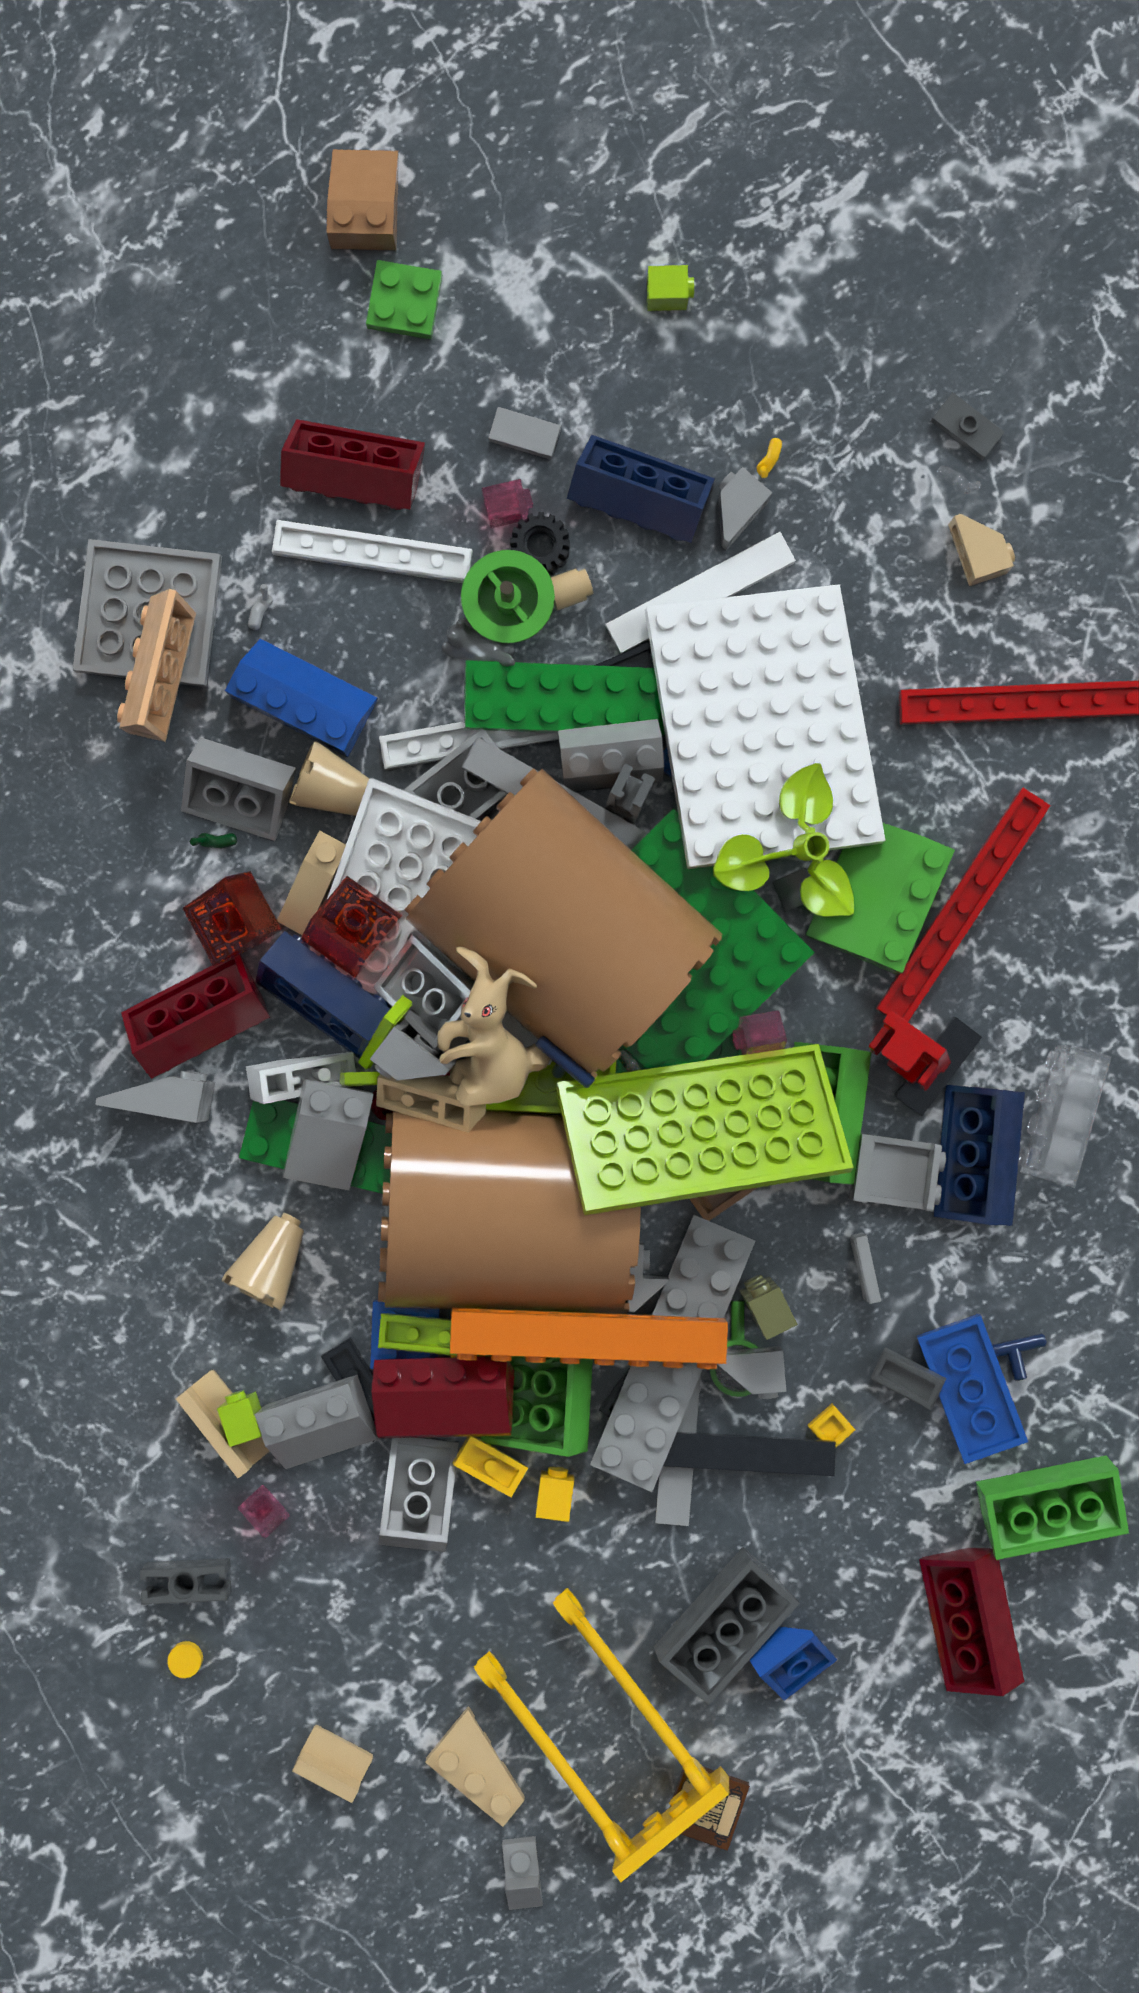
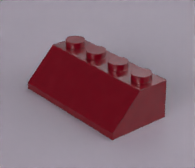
M296 419L281 450L280 486L291 488L296 492L309 491L323 494L329 498L342 497L356 500L362 504L375 503L387 505L395 510H410L417 493L425 442Z
M240 953L219 964L215 963L121 1012L132 1054L151 1079L168 1072L175 1066L270 1018L263 996Z
M477 1357V1360H459L457 1358L374 1360L372 1401L377 1437L511 1436L514 1369L510 1361H493L491 1357Z
M964 1548L920 1558L919 1562L946 1691L1003 1697L1025 1682L1000 1561L995 1559L992 1548Z

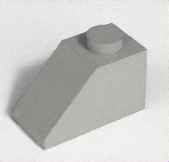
M743 467L736 474L730 472L719 485L721 489L718 499L721 547L726 551L769 503L772 492Z
M780 1346L727 1350L726 1364H717L751 1394H758L760 1399L779 1397L778 1392H786L784 1356Z

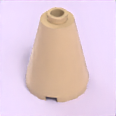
M313 742L300 770L297 784L293 788L289 803L300 807L356 816L370 778L322 744Z
M283 1213L281 1218L274 1216L227 1270L222 1278V1282L231 1287L234 1285L240 1288V1292L272 1308L274 1306L281 1311L286 1301L304 1230L299 1227L301 1221L286 1213Z

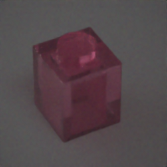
M521 479L482 488L490 529L517 523L521 518L526 520L528 509L533 508L529 488L523 489Z
M779 1010L742 1016L738 1021L739 1027L733 1030L736 1050L741 1049L742 1055L784 1049L787 1043Z
M261 1485L238 1507V1510L264 1539L290 1516L264 1485Z

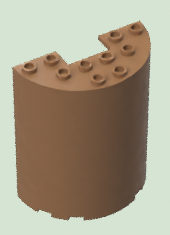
M533 768L521 780L520 784L523 788L516 795L509 792L497 805L496 809L499 813L494 819L491 820L486 816L473 830L477 837L472 843L467 846L462 842L450 855L449 858L453 861V864L445 872L439 869L427 882L426 885L430 887V890L424 897L421 898L417 895L404 909L409 914L406 920L474 982L477 978V969L456 952V947H465L484 958L488 963L489 974L493 980L500 978L508 969L526 975L537 985V988L534 989L512 982L507 992V1012L538 1040L541 1036H545L596 1078L598 1069L604 1072L620 1057L621 1052L618 1049L622 1045L626 1048L632 1046L691 981L692 975L689 971L691 969L698 970L705 964L714 951L711 945L714 944L716 946L723 934L543 769L537 772Z
M395 1111L393 1113H386L385 1133H392V1147L385 1146L384 1169L391 1170L390 1183L383 1182L382 1206H389V1217H382L381 1241H387V1248H380L379 1272H386V1282H379L378 1302H385V1308L451 1310L452 1308L606 1314H627L629 1312V1303H625V1300H632L634 1294L635 1276L630 1273V1268H635L638 1264L641 1206L584 1215L562 1115L486 1111L485 1115L467 1133Z

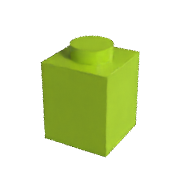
M688 265L648 266L647 311L687 310L688 298H694V277H688Z
M241 1390L225 1396L226 1402L220 1405L217 1411L229 1447L262 1437L254 1415L261 1409L257 1393L253 1392L246 1395L245 1391Z

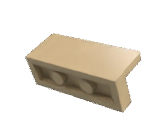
M211 1370L180 1394L176 1400L235 1476L240 1478L253 1464L270 1451L265 1447L262 1437L229 1447L217 1408L226 1402L225 1396L232 1394V1392L216 1371Z

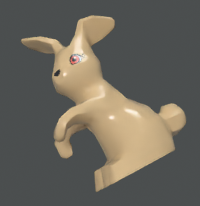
M456 947V952L477 969V978L469 996L461 1005V1020L445 1022L438 1031L437 1047L445 1052L440 1056L439 1061L440 1063L448 1064L454 1059L466 1057L456 1061L449 1076L452 1079L451 1082L459 1085L455 1095L463 1106L500 1103L516 1098L524 1088L528 1074L532 1071L545 1069L550 1062V1058L539 1050L535 1043L525 1048L522 1042L503 1028L502 1020L507 1011V992L512 982L534 989L537 988V985L523 973L508 969L500 978L493 980L489 974L488 963L484 958L465 947ZM453 1038H469L470 1043L450 1049V1042Z

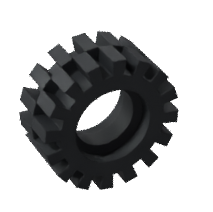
M538 512V516H533V513L527 515L526 520L521 518L518 521V526L513 528L510 547L511 550L520 551L532 556L545 567L548 573L552 572L554 575L558 572L560 566L563 568L566 564V558L569 557V533L564 528L563 522L561 520L556 521L554 515L550 514L547 517L544 516V512ZM538 533L548 535L553 542L551 552L543 557L532 555L527 548L530 537Z

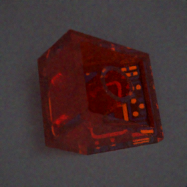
M251 871L226 876L183 907L213 966L219 965L261 944L281 930Z
M346 876L309 920L301 940L356 979L376 954L402 915L349 876Z

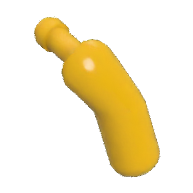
M772 438L770 440L766 456L757 465V473L762 478L768 476V473L779 459L782 448V441L779 438Z

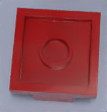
M890 1011L883 1020L884 1026L868 1047L876 1056L882 1052V1055L889 1059L887 1065L890 1069L911 1084L918 1080L920 1088L926 1091L939 1073H944L951 1064L947 1049L896 1013Z

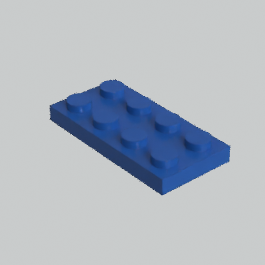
M980 1314L916 1336L928 1369L947 1378L939 1393V1398L964 1464L1028 1442Z

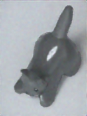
M465 618L459 619L456 624L447 628L446 636L448 642L443 643L442 651L449 657L465 661H497L505 667L515 665V660L512 657L514 654L512 643H498L483 637L474 630Z

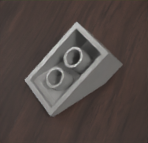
M412 935L373 988L392 1007L402 995L412 1001V1007L407 1013L405 1020L434 1049L440 1050L437 1047L438 1031L445 1022L461 1020V1005L469 996L475 982L418 937ZM453 1038L450 1042V1049L465 1044L469 1038Z
M181 1071L180 1076L166 1077L96 1098L95 1105L194 1123L204 1122L209 1119L215 1082L206 1080L207 1074Z
M304 1078L283 1178L349 1190L367 1127L373 1093Z
M392 1438L378 1545L440 1552L446 1551L456 1471L453 1461L458 1453L459 1442L424 1438Z

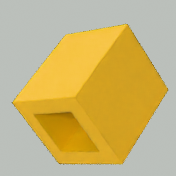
M549 1467L548 1471L541 1470L535 1518L569 1522L574 1474H568V1469Z

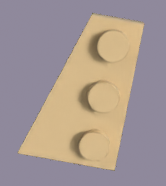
M468 1706L426 1757L425 1763L503 1827L524 1802L525 1796L504 1762L498 1757L491 1745L490 1739L482 1731L475 1720V1715Z

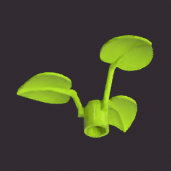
M820 763L811 764L793 773L784 783L779 795V806L782 814L789 819H798V826L805 831V834L796 837L793 842V848L763 855V847L758 839L747 834L736 835L727 840L722 846L713 868L714 876L724 886L733 890H755L764 885L769 878V869L765 861L795 855L802 861L812 860L807 869L811 876L805 878L800 887L801 900L806 909L819 916H850L854 914V897L848 876L844 869L835 861L823 860L829 852V841L824 834L815 832L814 827H809L806 824L815 825L822 823L829 817L833 808V794L823 773L822 765Z

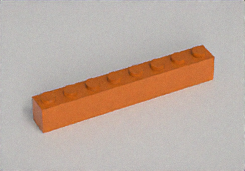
M452 1308L450 1354H457V1359L477 1360V1355H491V1360L507 1362L512 1361V1356H526L525 1361L531 1363L546 1362V1357L560 1358V1363L580 1364V1359H594V1364L614 1365L615 1360H628V1365L636 1367L649 1366V1361L662 1362V1366L667 1368H682L684 1362L697 1363L696 1367L700 1369H717V1364H726L728 1322L724 1318Z

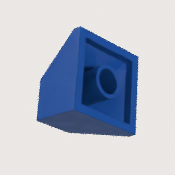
M778 1627L750 1659L760 1678L784 1701L837 1661L834 1654L811 1630Z

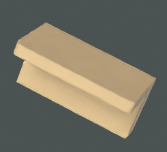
M315 1725L295 1762L292 1772L352 1803L359 1791L361 1781L372 1762L373 1754L321 1726Z

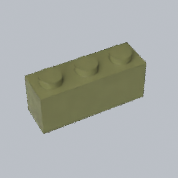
M757 1275L744 1282L745 1288L739 1291L756 1326L766 1340L798 1325L780 1287L769 1276L763 1278L762 1275Z

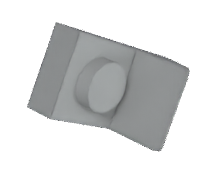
M639 1242L638 1264L635 1268H630V1273L635 1276L633 1299L627 1300L630 1307L629 1312H635L669 1281L668 1276L643 1275V1270H649L650 1250H644L643 1242Z
M536 1836L502 1840L506 1877L505 1893L509 1910L543 1906Z

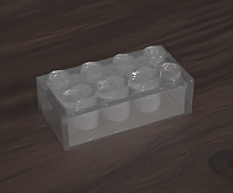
M1057 1045L1054 1051L1051 1050L1045 1064V1069L1049 1070L1046 1082L1040 1084L1036 1100L1040 1102L1037 1114L1031 1116L1027 1132L1031 1134L1028 1146L1022 1148L1018 1164L1022 1166L1020 1173L1075 1188L1112 1056L1074 1045Z

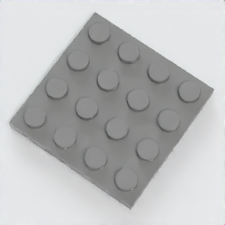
M88 539L73 671L76 673L126 678L129 670L133 671L136 658L133 657V647L135 640L141 638L143 625H141L140 620L143 607L149 605L151 596L172 589L176 590L196 612L179 684L207 687L222 556L216 553Z

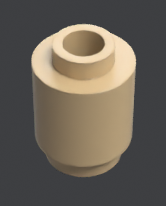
M575 568L551 577L555 594L554 606L557 611L586 601L587 596L594 594L585 569L577 571Z

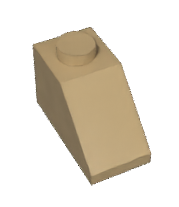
M962 514L955 515L948 526L969 586L1005 575L1014 566L1015 555L1011 544L1005 542L1003 534Z

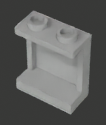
M861 1133L854 1185H850L849 1199L858 1202H872L933 1212L934 1205H939L941 1199V1185H937L938 1174L944 1171L946 1153L941 1152L942 1145Z

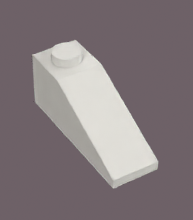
M353 1052L277 1060L247 1066L250 1099L266 1104L300 1097L304 1078L342 1086L340 1084V1073L356 1072Z

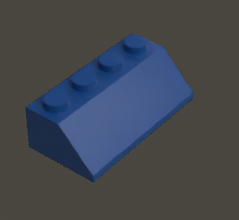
M259 639L240 660L225 689V692L232 699L346 757H349L378 700L377 697L262 639Z

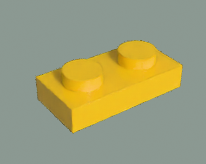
M467 1436L453 1461V1465L511 1498L528 1469L523 1463L475 1436Z

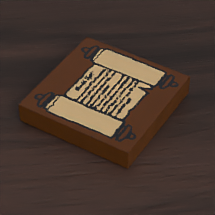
M704 1767L705 1770L709 1773V1775L715 1771ZM683 1769L673 1797L682 1790L688 1793L694 1788ZM729 1776V1795L688 1827L681 1835L728 1851L750 1787L749 1782Z

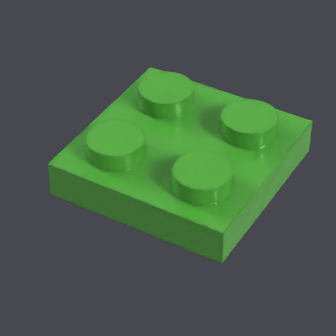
M377 260L366 320L367 329L432 340L443 277L442 271Z

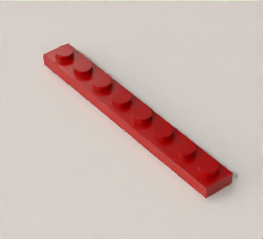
M1139 680L900 690V725L1139 716Z
M1024 787L1018 791L910 955L903 973L896 976L875 1008L885 1016L890 1011H893L909 1022L1051 805Z

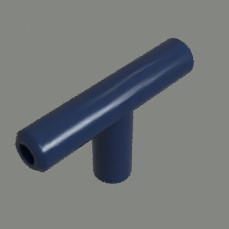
M541 1036L535 1043L539 1050L556 1063L552 1069V1075L555 1078L560 1079L567 1072L585 1088H589L594 1082L595 1078L545 1036Z
M1041 1333L993 1344L992 1346L996 1357L1008 1355L1014 1380L1020 1381L1027 1378L1021 1352L1045 1347L1047 1342L1045 1335Z

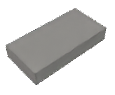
M498 407L489 434V442L552 460L561 425Z
M864 1233L853 1234L850 1237L863 1299L869 1304L881 1302L867 1235Z

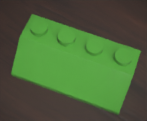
M802 1042L794 1043V1047L813 1045ZM819 1045L854 1168L850 1173L814 1178L813 1180L854 1185L872 1052Z
M1107 1455L976 1481L981 1514L996 1560L1129 1534L1119 1470Z

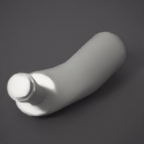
M266 584L260 586L262 596H260L250 611L248 627L252 630L260 629L263 614L273 602L272 596L268 594V586Z

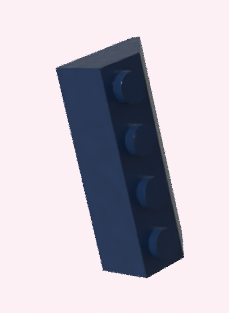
M591 434L576 463L566 499L575 501L579 506L585 508L592 507L606 512L612 518H622L634 522L643 529L662 532L674 540L691 543L715 478Z
M286 931L280 935L259 961L255 981L257 984L347 1051L353 1052L354 1056L358 1059L361 1058L381 1020L390 1010V1006L385 999L376 994L373 996L362 988L363 986L358 979L349 974L345 976L336 969L331 959L322 954L318 956L309 949V945L304 939L298 935L291 936Z
M946 1084L940 1144L942 1145L941 1152L946 1153L944 1171L938 1174L937 1185H941V1199L939 1205H935L934 1217L986 1225L1013 1226L1025 1092Z

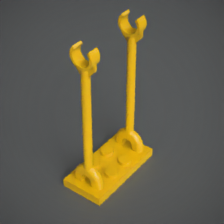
M567 1588L555 1598V1601L552 1602L568 1624L575 1625L681 1764L687 1778L694 1787L691 1791L687 1793L685 1790H682L676 1794L669 1802L670 1808L662 1814L657 1811L649 1816L643 1823L644 1829L630 1839L625 1831L609 1818L506 1681L507 1675L495 1656L489 1651L473 1667L490 1689L497 1690L603 1831L606 1842L615 1854L612 1872L622 1882L728 1796L729 1776L721 1766L709 1775L698 1760L689 1754L586 1619L585 1611L580 1602Z

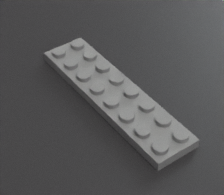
M693 1215L668 1275L669 1281L664 1285L652 1315L724 1318L755 1240ZM649 1361V1366L647 1367L631 1366L590 1465L653 1492L703 1369L697 1368V1363L684 1362L682 1368L663 1367L662 1362Z

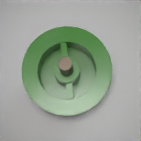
M500 550L482 557L470 568L462 585L461 603L466 619L480 635L498 643H517L533 637L546 625L554 607V586L549 573L538 560L520 551Z

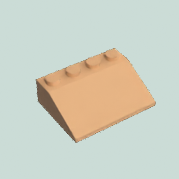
M168 589L151 596L149 605L143 607L140 620L143 630L141 638L135 640L133 647V657L136 658L133 671L129 670L125 680V689L128 690L125 703L120 704L117 714V721L120 723L119 728L126 733L166 742L196 612L176 590Z

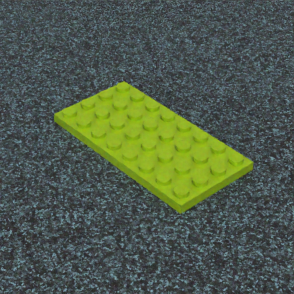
M819 1044L597 1076L589 1088H585L577 1080L557 1082L556 1091L584 1215L850 1173L854 1168Z

